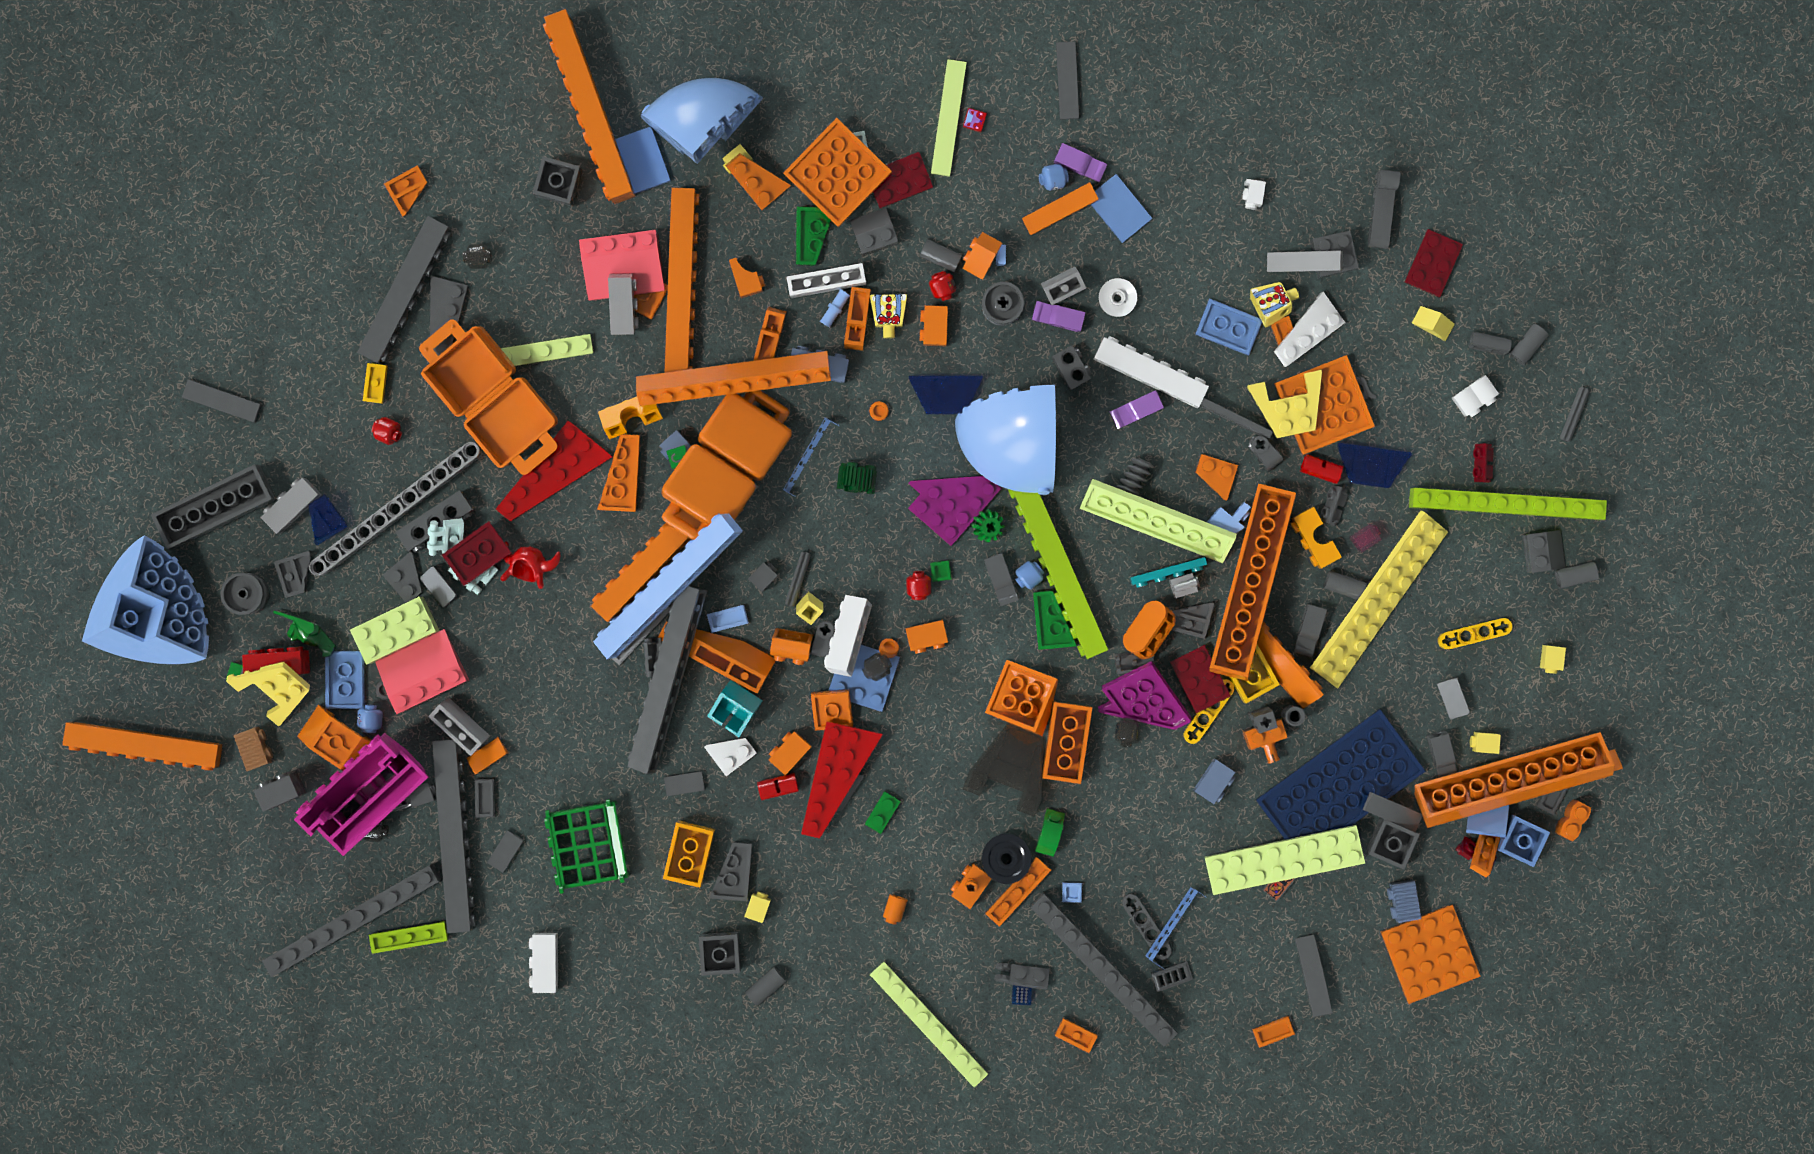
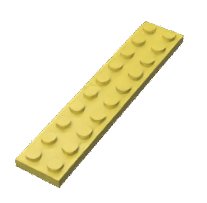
M1419 512L1310 667L1334 687L1339 688L1448 533L1427 513Z

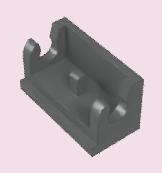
M1132 653L1114 654L1116 674L1128 673L1151 661L1155 665L1154 656L1149 659H1140Z

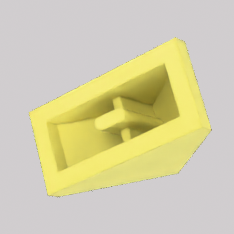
M1420 306L1412 321V324L1446 341L1454 326V323L1442 313Z

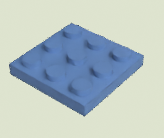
M861 645L852 677L834 674L829 691L849 689L851 702L882 712L900 657L886 658L880 654L879 650ZM874 660H878L879 664L875 665ZM879 667L883 668L882 672L878 671Z

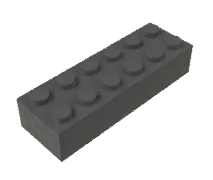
M254 464L151 514V517L167 550H175L277 500L261 465Z

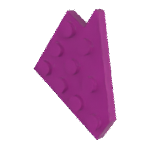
M984 476L910 481L908 484L920 495L908 509L952 546L974 521L973 517L979 515V512L987 506L1001 488Z
M1152 661L1102 685V691L1110 701L1098 707L1099 713L1173 730L1190 723L1192 720Z

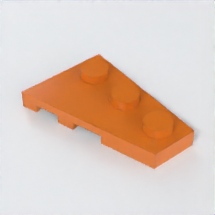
M740 153L725 165L761 210L791 186Z

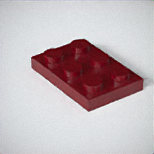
M917 152L886 164L892 173L873 193L879 208L882 209L932 189L933 185L920 153Z
M1427 229L1404 283L1440 297L1463 244Z
M488 521L443 553L442 556L463 586H466L512 552L491 522Z
M1205 645L1170 662L1196 714L1231 697L1220 674L1210 672L1212 659Z

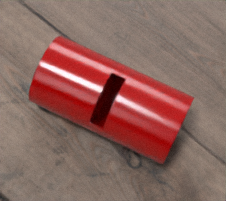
M1309 454L1305 455L1300 468L1302 473L1334 484L1339 482L1343 470L1341 465Z
M795 773L757 782L761 801L799 792Z

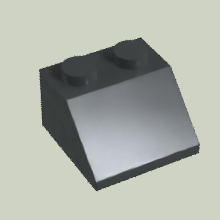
M886 208L850 220L862 257L898 245V239Z
M1561 530L1522 535L1527 573L1566 568Z

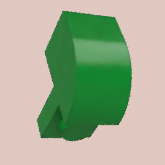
M1046 809L1035 852L1054 857L1061 837L1065 813Z

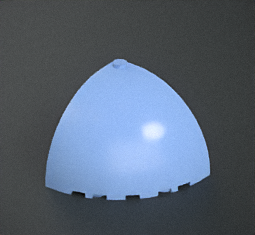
M720 78L696 79L668 90L651 105L648 104L643 109L641 118L681 154H686L698 164L720 138L726 141L763 97L749 87L731 80Z
M1055 385L1030 386V390L1020 391L1018 388H1015L1004 395L1002 391L989 395V399L984 401L981 398L977 399L970 406L964 407L962 409L963 413H958L955 419L958 442L967 460L981 475L991 482L1013 491L1038 493L1040 495H1047L1053 492L1056 457Z
M144 535L123 553L105 579L92 606L82 642L121 657L150 663L186 664L204 660L207 657L209 636H207L206 632L208 619L204 615L203 607L205 606L200 593L196 592L192 584L194 581L188 571L183 570L178 564V559L175 556L171 557L164 551L163 546Z

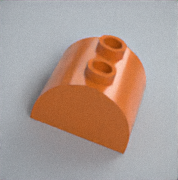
M776 628L772 637L770 655H773L776 661L783 662L785 658L793 659L794 664L804 665V661L808 662L813 635Z

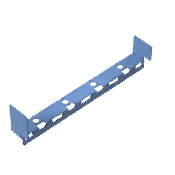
M824 417V424L820 425L815 434L817 435L814 441L812 439L810 443L813 445L812 448L816 447L823 435L822 431L826 430L829 423L832 422L831 420ZM809 446L806 449L805 457L802 456L795 474H792L788 480L787 488L785 489L784 487V491L790 492L794 485L793 481L797 480L804 468L803 464L807 463L814 451L812 448L809 449Z
M1193 888L1188 890L1151 946L1146 957L1154 962L1153 959L1198 893L1197 890Z

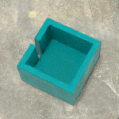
M730 680L720 693L707 717L722 726L732 713L734 716L725 726V729L740 737L763 700Z

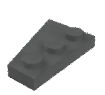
M732 843L709 897L710 899L748 901L752 843Z

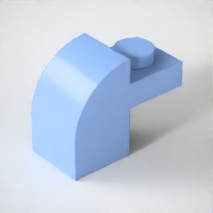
M1244 502L1232 516L1220 507L1207 523L1237 533L1244 528L1239 521H1244L1250 514L1248 510L1251 507Z

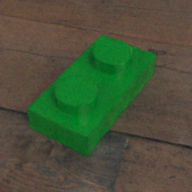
M884 791L865 825L881 834L901 801Z

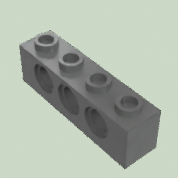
M459 490L395 533L407 551H414L416 553L424 548L423 544L429 540L428 527H430V522L434 518L438 517L441 520L439 527H443V520L462 518L463 521H466L473 516L472 512L475 509L464 492ZM451 507H455L457 510V514L453 518L448 514ZM419 528H423L425 531V535L422 538H418L416 535V531Z

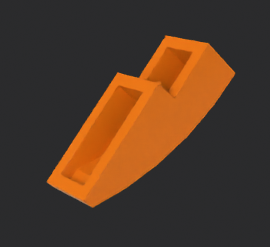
M851 288L844 340L845 349L863 351L871 289Z
M772 307L767 308L753 361L775 358L787 311Z

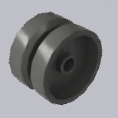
M1003 281L994 283L987 288L983 295L981 304L983 315L994 325H1010L1020 317L1024 307V299L1019 288L1012 283ZM1004 301L1006 303L1005 308H1001L999 302Z
M253 573L233 574L222 584L220 592L221 601L225 608L234 614H255L261 611L267 604L269 588L265 580L259 575Z

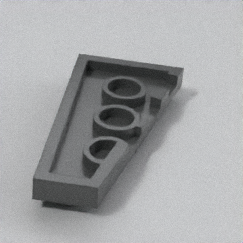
M431 276L430 336L449 320H456L459 324L468 285ZM453 334L449 335L433 349L438 356L454 343L455 337Z

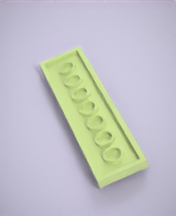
M1092 479L1080 506L1082 510L1221 563L1224 562L1237 535Z
M1357 825L1205 856L1213 895L1365 864Z

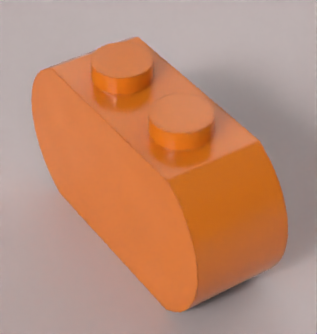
M1159 601L1146 603L1124 634V647L1140 659L1153 657L1175 625L1176 618L1174 613Z

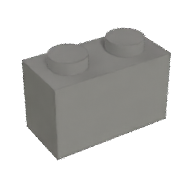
M1076 267L1041 283L1051 305L1086 289Z

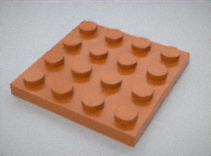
M836 118L783 174L839 228L892 171Z
M1347 355L1274 384L1280 399L1307 394L1304 373L1322 370L1316 430L1294 435L1302 455L1375 427Z
M1452 904L1422 915L1419 920L1407 921L1380 932L1408 1004L1480 977Z

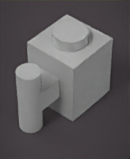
M1193 573L1169 580L1174 598L1198 592L1197 587H1200L1198 578L1193 576Z

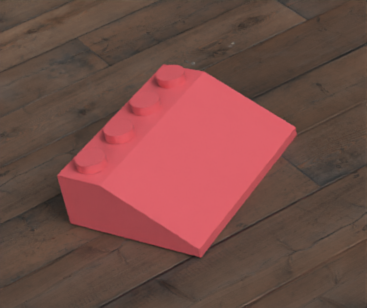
M656 230L579 240L589 301L609 298L608 277L610 274H633V279L637 280V291H634V295L665 291L659 240Z
M445 629L375 662L396 714H401L470 681Z

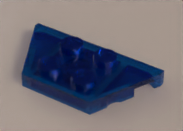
M909 376V381L927 415H958V413H963L962 409L970 405L983 379V376Z
M1337 443L1349 483L1388 489L1403 469L1407 460L1412 456L1411 452Z

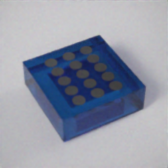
M1013 985L1012 1004L1031 1005L1032 988Z

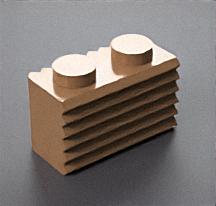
M255 727L234 735L246 771L272 763L273 753L269 747H266V734L263 729L260 730L259 727Z

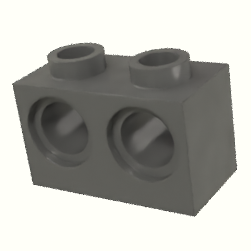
M1072 345L1051 357L1069 391L1091 379L1090 375L1092 373L1087 364L1083 365L1081 361L1083 356L1078 347L1074 348ZM1065 354L1072 355L1073 363L1066 364L1063 361V356ZM1080 371L1083 375L1082 380H1074L1072 373Z

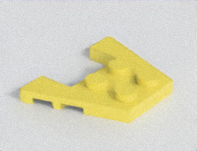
M1322 370L1304 373L1307 394L1269 401L1265 382L1247 386L1248 391L1253 396L1257 406H1259L1276 438L1316 430Z
M285 662L260 667V670L254 672L248 670L244 674L237 676L231 674L227 676L226 680L238 692L251 684H255L278 705L267 711V717L277 726L284 722L310 689V684Z

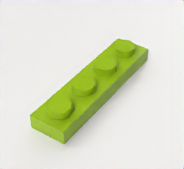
M446 921L369 934L372 954L449 940Z

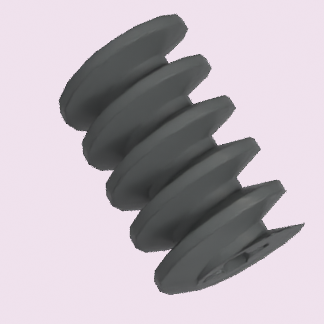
M1132 458L1131 462L1134 466H1127L1130 472L1123 473L1127 479L1121 478L1119 481L1123 486L1117 485L1116 488L1139 495L1140 493L1136 488L1143 489L1140 481L1147 482L1144 474L1151 475L1148 468L1154 469V466L1140 458Z

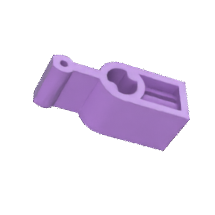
M1062 143L1054 160L1055 164H1061L1066 169L1091 178L1096 182H1100L1107 166L1106 163L1094 159L1090 155Z
M1036 301L1032 320L1081 332L1085 312Z
M1155 390L1110 411V414L1117 429L1164 407Z

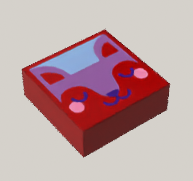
M968 108L963 127L981 132L987 113Z

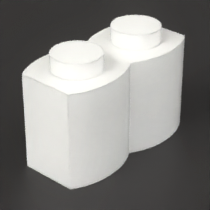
M1485 375L1453 396L1452 399L1464 416L1470 415L1473 417L1481 411L1479 409L1484 404L1489 406L1497 400L1495 397L1499 393Z

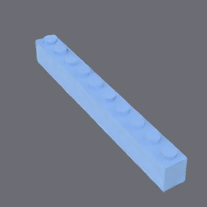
M729 513L715 515L711 519L712 523L708 527L702 528L698 532L699 536L695 540L693 539L685 546L686 549L675 555L672 559L673 562L662 568L661 574L649 581L648 587L644 591H640L634 597L635 600L627 604L622 609L623 612L619 616L614 617L609 622L610 625L597 634L598 637L593 642L606 659L616 658L743 532Z

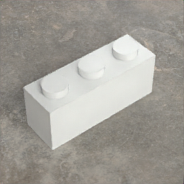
M534 933L532 938L529 939V949H532V957L529 958V968H532L533 976L529 978V986L533 988V993H556L558 991V933Z

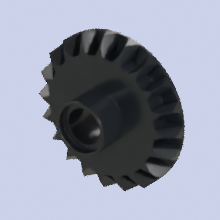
M997 835L983 849L982 867L986 874L998 883H1016L1024 878L1030 869V849L1016 835ZM1003 854H1007L1010 857V862L1007 865L1001 861Z

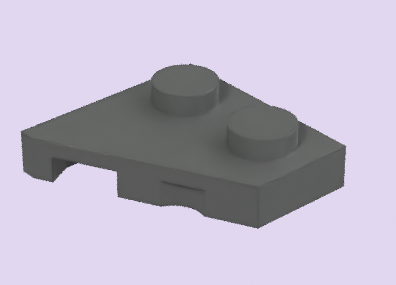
M311 551L274 562L285 598L306 592Z

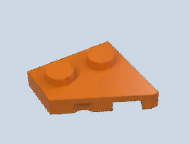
M417 165L384 183L403 217L407 214L428 182Z
M1201 454L1195 473L1223 500L1227 501L1238 465Z

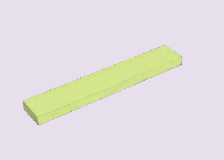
M947 60L931 174L950 177L966 62Z

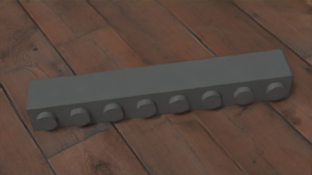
M427 216L357 353L379 364L387 361L390 355L388 350L391 344H396L399 338L397 333L400 327L403 328L407 323V313L409 310L412 311L417 302L415 301L417 294H421L425 288L423 282L426 277L431 276L434 270L432 265L435 259L439 260L443 252L441 248L444 242L447 243L452 235L450 227Z

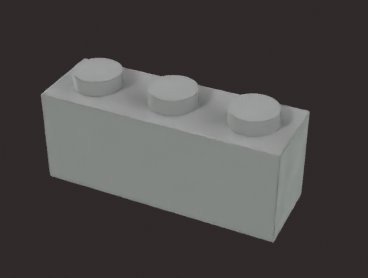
M610 274L608 277L611 335L634 334L635 329L639 328L638 317H635V310H638V299L634 298V291H637V280L633 279V274Z
M306 478L296 479L291 484L292 488L288 492H282L277 497L278 501L274 505L271 504L264 509V515L260 518L276 534H282L322 496Z
M449 697L441 702L428 716L470 756L490 737L484 729Z

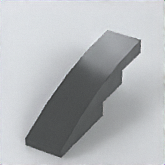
M1314 935L1296 938L1295 943L1313 1018L1332 1014Z

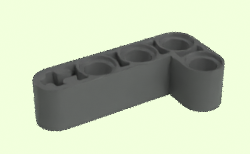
M1380 169L1375 176L1377 183L1374 186L1373 192L1375 200L1371 210V217L1373 218L1372 224L1369 227L1368 247L1388 249L1395 191L1399 187L1400 172Z

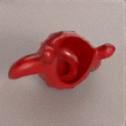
M531 546L520 547L514 554L511 553L504 558V561L510 566L500 579L501 581H506L512 575L527 582H537L538 588L542 589L544 587L543 574L557 567L561 554L558 551L551 560L546 561L538 548Z

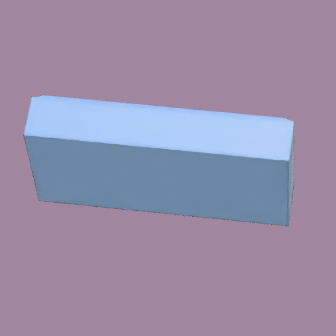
M744 605L707 614L711 633L749 623Z

